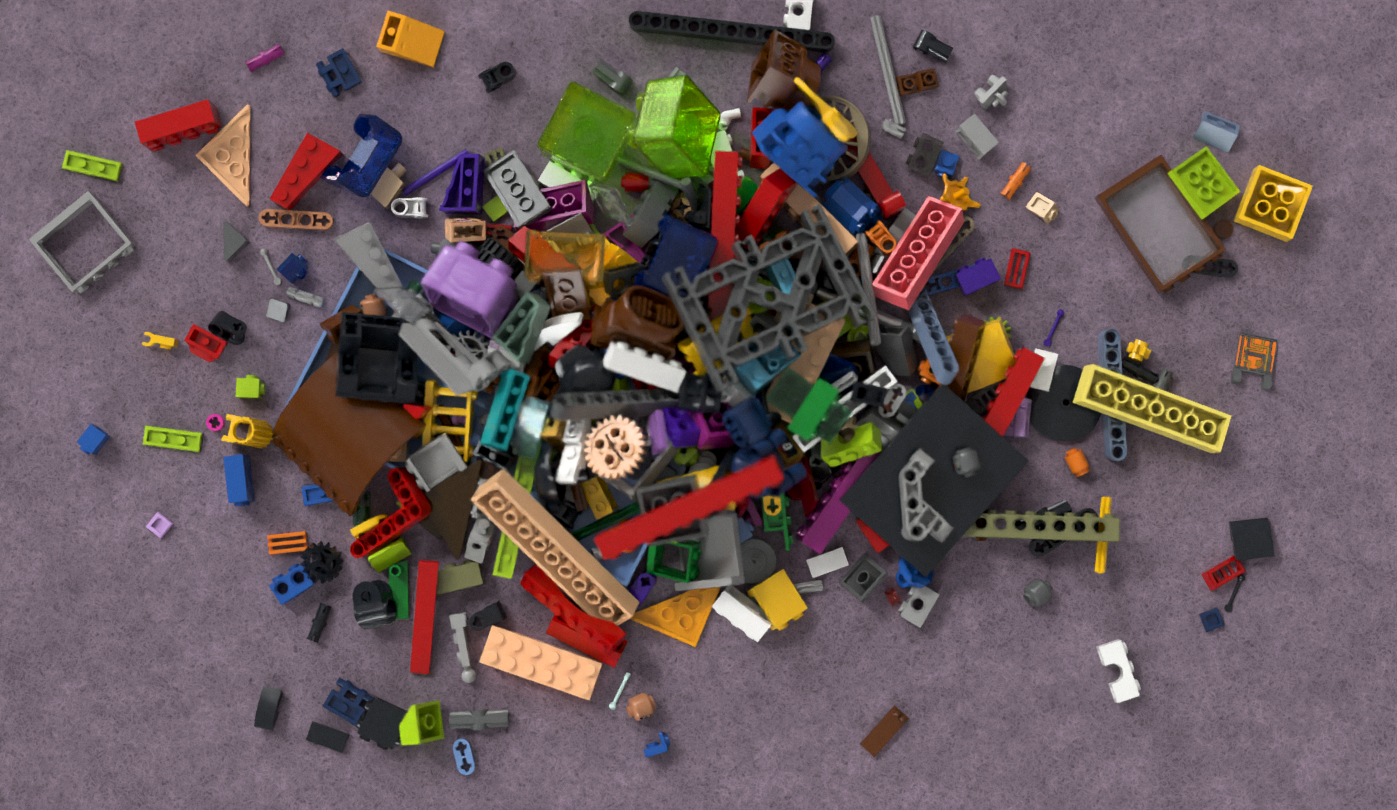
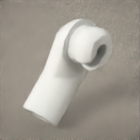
M740 109L722 112L717 121V127L722 131L727 130L732 119L741 118Z

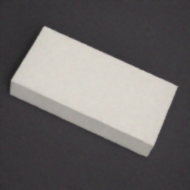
M843 547L806 560L812 578L849 565Z

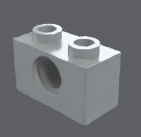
M911 586L908 592L910 595L908 601H903L898 609L901 612L899 616L921 628L940 594L928 587L916 588ZM915 599L922 601V607L918 610L912 606Z

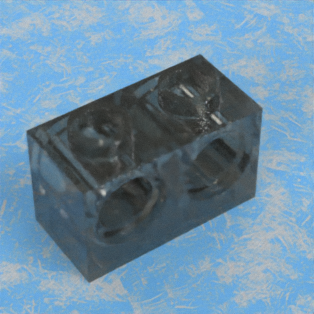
M925 133L922 134L921 138L917 136L913 145L916 148L913 155L909 154L905 163L908 165L907 171L928 179L944 142ZM922 144H931L932 150L925 151L922 148ZM915 161H923L924 168H917L915 166Z

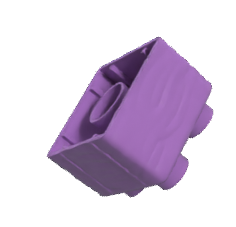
M459 241L455 248L445 245L421 281L431 306L494 340L492 338L518 304L515 294L518 284L510 278L513 270L505 263L493 259L489 265L477 260L479 252L467 243Z

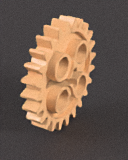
M611 416L610 421L604 418V424L597 422V429L591 428L594 433L593 435L587 434L590 441H586L584 444L588 445L589 448L584 449V452L589 454L585 457V460L591 461L588 466L593 468L594 473H599V476L602 478L606 476L609 480L612 477L619 480L620 475L624 478L627 477V471L633 474V467L639 469L637 462L644 461L640 455L646 454L642 447L647 446V444L642 442L646 437L640 434L642 429L637 427V423L631 422L629 418L624 420L622 416H619L618 419ZM621 430L620 436L615 438L616 433ZM605 442L604 448L600 450V445ZM631 446L630 451L625 454L626 448ZM615 448H616V450L623 456V458H624V461H623V462H622V459H621L620 455H619L617 452L614 451ZM615 457L614 463L610 465V460Z

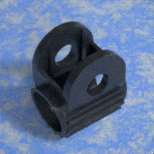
M382 580L363 581L357 584L353 590L352 599L354 617L358 625L363 630L394 624L397 606L391 587Z

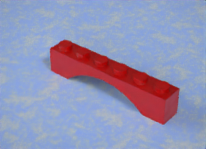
M537 564L524 573L520 585L567 623L569 627L573 628L585 640L591 643L599 652L608 657L622 644L626 633L612 621L593 617L575 607L565 598L558 585Z

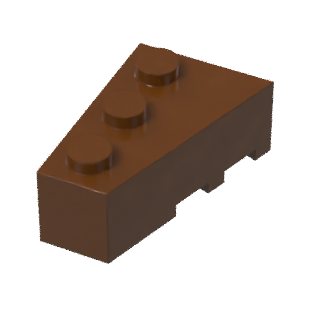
M545 345L540 346L533 352L529 364L526 363L524 374L529 375L530 378L520 407L528 416L545 411L560 387V378L556 370L549 366V354L551 351Z

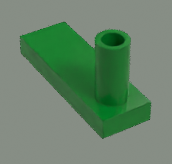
M398 561L388 567L389 586L397 606L396 619H409L408 561Z

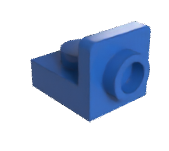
M941 149L934 169L937 176L942 178L943 174H946L947 178H952L959 155Z
M663 731L658 733L662 744H658L656 741L646 745L647 748L643 750L646 758L668 751L667 746L671 744L668 735H664Z

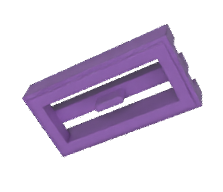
M662 410L654 411L655 413L647 417L653 454H659L668 448Z

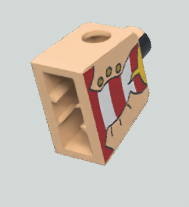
M471 217L445 219V238L450 242L486 240V221Z

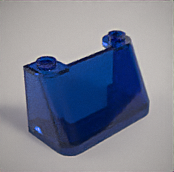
M359 114L353 124L354 132L361 137V140L344 168L329 166L320 177L325 182L362 198L368 197L372 193L402 144V135L398 130L378 116L370 114Z
M665 214L659 222V230L663 237L649 269L637 273L633 286H643L670 297L662 281L664 274L670 272V278L674 285L679 286L680 281L674 272L675 269L682 266L692 284L693 279L697 275L705 272L716 248L717 237ZM678 291V295L681 298H687V294L684 291Z

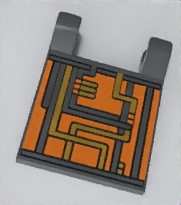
M1240 332L1231 383L1238 384L1241 381L1243 371L1263 375L1261 389H1270L1278 339Z

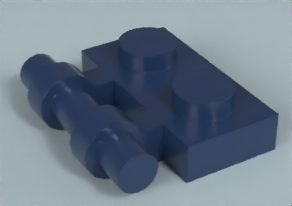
M344 48L327 56L330 63L327 66L324 65L323 61L316 63L319 76L323 77L327 84L328 92H331L334 98L340 95L337 89L339 86L342 85L344 90L347 91L362 83ZM333 70L338 77L334 81L329 74Z
M339 678L336 684L342 687L340 692L332 689L322 707L356 726L358 719L365 712L364 707L360 703L362 700L366 702L368 699L372 700L373 696L367 694V691L363 688L359 689L352 685L351 681ZM348 691L357 696L355 701L345 696Z

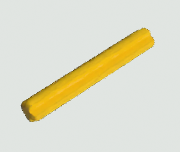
M1111 497L1101 498L1100 517L1104 518V514H1111ZM1099 522L1098 533H1102L1105 531V525ZM1097 542L1096 573H1105L1108 542Z

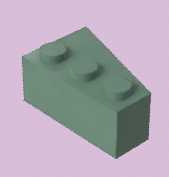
M526 292L492 338L517 362L529 364L551 306L540 295Z

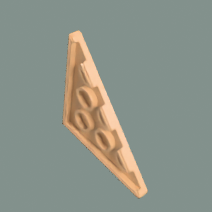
M248 104L196 154L247 207L250 205L251 107Z

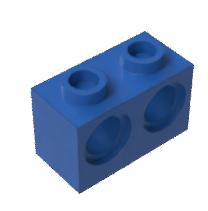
M297 563L288 569L289 573L286 575L280 574L272 579L273 583L269 587L281 605L288 603L317 584L314 583L313 577L307 578L308 572H302L305 566H299ZM299 572L303 573L305 577L302 583L296 580V575ZM282 583L288 585V591L285 594L280 591Z

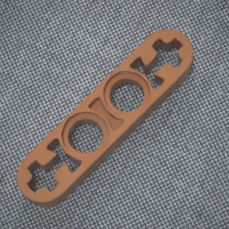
M265 209L259 214V221L265 227L329 230L334 224L333 217L325 212ZM267 213L271 217H277L276 213H279V224H276V220H269V223H266L263 217L267 216ZM289 214L292 216V222L287 225L283 224L282 217ZM305 215L311 217V223L307 226L301 223V218ZM314 215H317V220H323L324 216H326L330 223H326V226H323L322 223L316 222L317 226H314Z

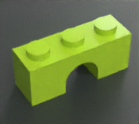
M873 422L855 427V435L848 443L838 433L821 439V458L830 467L882 451L881 430Z

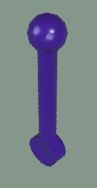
M1062 309L1057 311L1056 320L1047 339L1043 342L1045 346L1051 345L1053 333L1060 318L1064 315Z

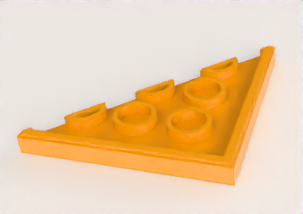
M721 586L692 589L640 610L629 619L696 647Z

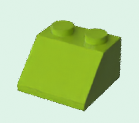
M440 700L415 704L410 707L399 725L401 745L422 744L444 739Z

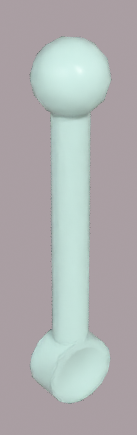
M627 672L613 702L609 704L610 709L614 710L616 708V703L631 675Z

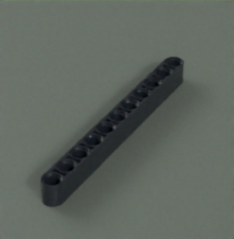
M634 11L629 15V26L636 32L764 46L767 42L764 35L777 30L784 35H791L793 40L803 45L807 51L825 53L830 52L835 43V38L831 33L644 11ZM635 18L642 19L640 25H634L632 21ZM654 20H659L661 22V25L659 27H653L651 25V22ZM678 22L680 27L674 30L670 28V24ZM696 24L699 26V29L693 32L689 30V26ZM715 26L718 31L715 34H711L708 32V28ZM733 28L737 33L734 36H730L726 31ZM752 30L756 35L753 38H748L745 33ZM804 37H810L812 39V43L804 44L802 39ZM823 39L830 40L831 45L827 47L823 46L821 44V41Z

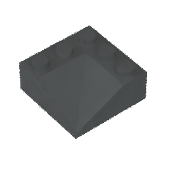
M697 474L637 488L641 513H646L699 489ZM699 518L692 520V524L685 528L679 526L674 529L673 533L667 536L663 534L657 536V540L649 543L648 546L707 536L709 531L706 518L703 520H699Z

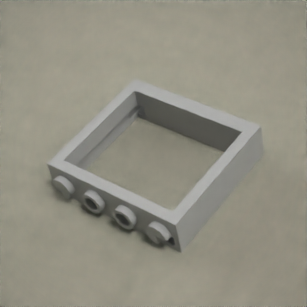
M87 191L29 239L67 287L76 294L78 292L80 294L85 292L89 288V283L93 280L98 281L104 276L103 272L117 266L118 260L122 256H129L134 251L132 248L136 246L90 191ZM93 203L125 244L78 283H75L43 243Z
M640 416V419L647 422L643 427V430L647 432L648 420L646 417ZM667 437L668 448L661 452L634 487L620 478L616 480L612 477L609 480L606 476L604 478L599 476V474L597 476L637 503L639 500L636 489L652 485L676 455L678 448H675ZM590 461L586 462L587 468L589 467L588 464L590 463Z

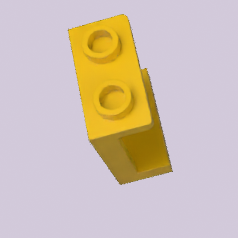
M784 569L776 572L770 578L747 591L751 598L755 596L772 624L771 630L778 629L780 631L789 625L787 623L793 618L796 621L804 615L802 612L808 609Z

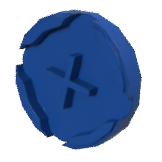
M901 556L899 559V570L896 574V581L900 587L914 586L916 588H924L931 583L933 571L925 577Z

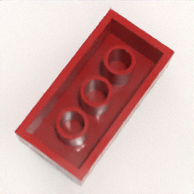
M209 99L134 122L140 143L149 150L152 149V151L162 150L163 146L167 144L171 146L181 144L183 139H198L200 134L206 132L207 134H214L218 132L219 128H222L217 108Z

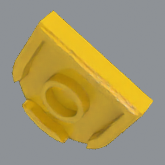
M382 514L373 517L350 529V531L357 540L387 519L388 515Z

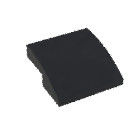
M685 373L680 387L678 410L697 413H719L722 391L717 392L708 373H704L703 376Z
M1268 518L1229 521L1234 560L1275 556Z

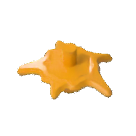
M943 174L942 178L945 189L944 194L940 197L941 201L962 208V211H966L967 207L979 208L981 206L980 203L971 200L969 197V189L965 187L968 177H964L959 182L957 180L949 181L947 175Z

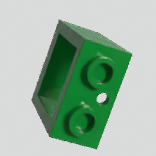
M687 539L677 541V543H669L689 548L687 571L662 565L664 544L649 546L646 573L684 583H690L697 578L699 574L698 560L701 556L700 542Z

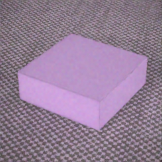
M157 512L146 527L162 539L174 523L160 512Z

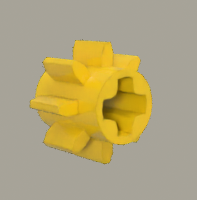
M1135 339L1134 343L1130 342L1126 349L1130 353L1128 357L1137 362H1142L1143 359L1147 360L1151 353V350L1147 349L1149 344Z

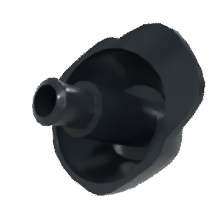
M582 345L574 346L555 362V370L560 378L561 388L566 394L613 391L616 372L607 369L603 365L604 356L594 353Z
M555 447L548 448L547 451L538 456L534 466V482L536 491L543 501L549 504L563 505L566 486L574 484L556 481L562 454ZM587 466L585 469H580L577 482L589 481L590 475L587 471Z

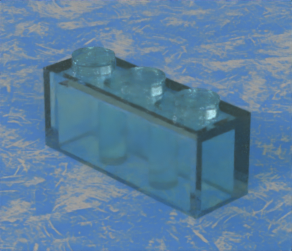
M527 396L525 402L520 403L518 414L521 415L520 418H517L514 426L517 433L513 434L510 444L513 446L512 454L535 460L542 439L540 434L543 431L550 402Z

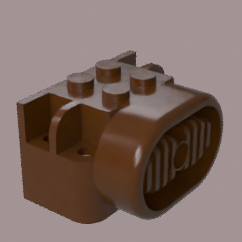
M774 30L751 65L747 102L751 103L756 98L763 102V107L765 108L771 106L775 109H784L787 112L798 102H804L811 106L812 102L798 88L794 80L798 77L817 95L821 83V66L807 58V50L803 45Z
M632 286L617 301L607 299L603 303L602 308L599 306L594 307L591 344L608 350L611 341L614 343L621 341L628 344L631 349L641 348L647 351L646 354L651 356L658 354L669 362L675 355L676 336L683 330L684 323L670 297L643 286Z

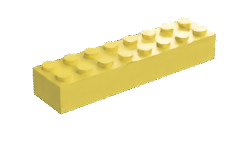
M1094 364L1084 366L1073 400L1075 404L1209 453L1221 452L1231 419L1229 414Z

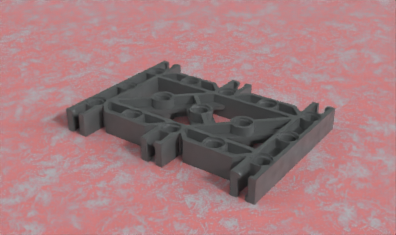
M820 204L814 206L811 211L812 214H815L818 221L816 224L813 223L808 215V209L803 211L799 218L804 228L766 244L762 248L761 253L752 235H750L741 242L739 240L731 246L737 260L732 259L697 275L693 279L692 284L682 266L675 269L674 272L680 281L679 286L674 285L670 278V272L662 277V281L718 393L739 382L732 367L738 368L774 351L778 343L788 361L796 355L795 352H792L789 344L790 341H794L799 349V355L803 354L808 350V347L802 335L807 336L839 321L846 313H848L855 329L863 323L867 324L877 317ZM816 228L822 229L824 235H819ZM740 244H746L750 253L745 255ZM782 244H788L790 251L784 250ZM803 252L789 294L779 291L774 286H765L756 282L760 271ZM748 259L754 260L756 262V266H750L748 264ZM822 262L839 297L804 313L812 287L815 284L820 263ZM834 263H839L842 269L837 270L834 267ZM713 275H719L722 282H716L713 279ZM800 278H804L808 285L803 286L800 283ZM734 283L716 336L698 299ZM678 291H684L687 294V298H681L678 295ZM765 294L772 295L773 302L767 301ZM851 297L857 298L859 305L853 304ZM749 301L759 304L764 309H772L783 313L779 325L735 345L743 319L746 316ZM861 309L867 319L861 320L857 310ZM736 310L739 313V317H733L730 311ZM817 313H822L825 316V321L819 320ZM696 326H701V327H703V328H704V333H703V334H699V333L696 331L695 327H696ZM783 329H788L791 337H786L783 334ZM748 345L755 346L756 353H751L748 350ZM713 361H719L722 369H716L713 366ZM725 373L730 381L728 386L727 384H722L720 374Z

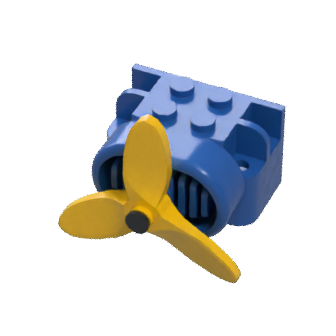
M797 77L794 83L810 99L821 116L806 103L798 102L789 112L784 109L774 110L752 134L762 153L815 198L817 193L813 187L820 181L824 183L828 181L826 175L834 167V162L847 150L846 142L850 138H854L858 133L855 127L842 116L844 111L838 105H835L833 108L830 107Z

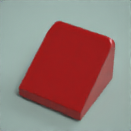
M408 403L403 406L415 419L424 418L433 408L432 406L419 403Z

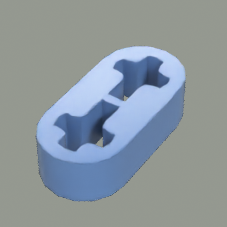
M460 738L454 742L453 752L459 772L463 775H469L475 770V760L470 742L467 739ZM459 742L467 745V748L464 749V756H462L461 750H457ZM463 758H466L468 764H472L469 771L461 768L464 764Z

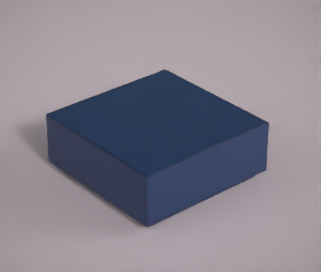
M1218 607L1199 614L1206 632L1224 626Z

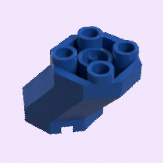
M844 177L842 178L843 182L837 180L828 189L824 196L827 199L826 203L822 202L821 205L856 239V234L864 233L866 230L869 231L877 224L878 220L881 221V210L852 181Z

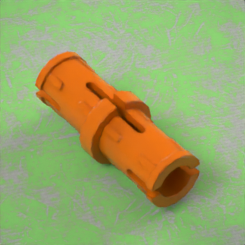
M1021 162V165L1014 175L1009 177V182L1000 192L1002 196L1007 194L1005 198L1011 200L1018 187L1023 185L1022 181L1032 169L1030 166L1026 167L1027 164Z

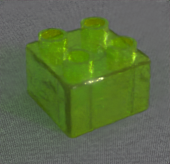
M688 75L647 81L644 92L639 93L636 98L638 116L636 125L631 126L628 130L630 146L633 149H638L647 158L651 168L658 169L660 173L672 178L707 176L719 127L720 111Z
M571 81L546 125L537 146L544 157L588 180L605 185L609 181L636 130L637 115L630 109L589 90V88L575 81Z

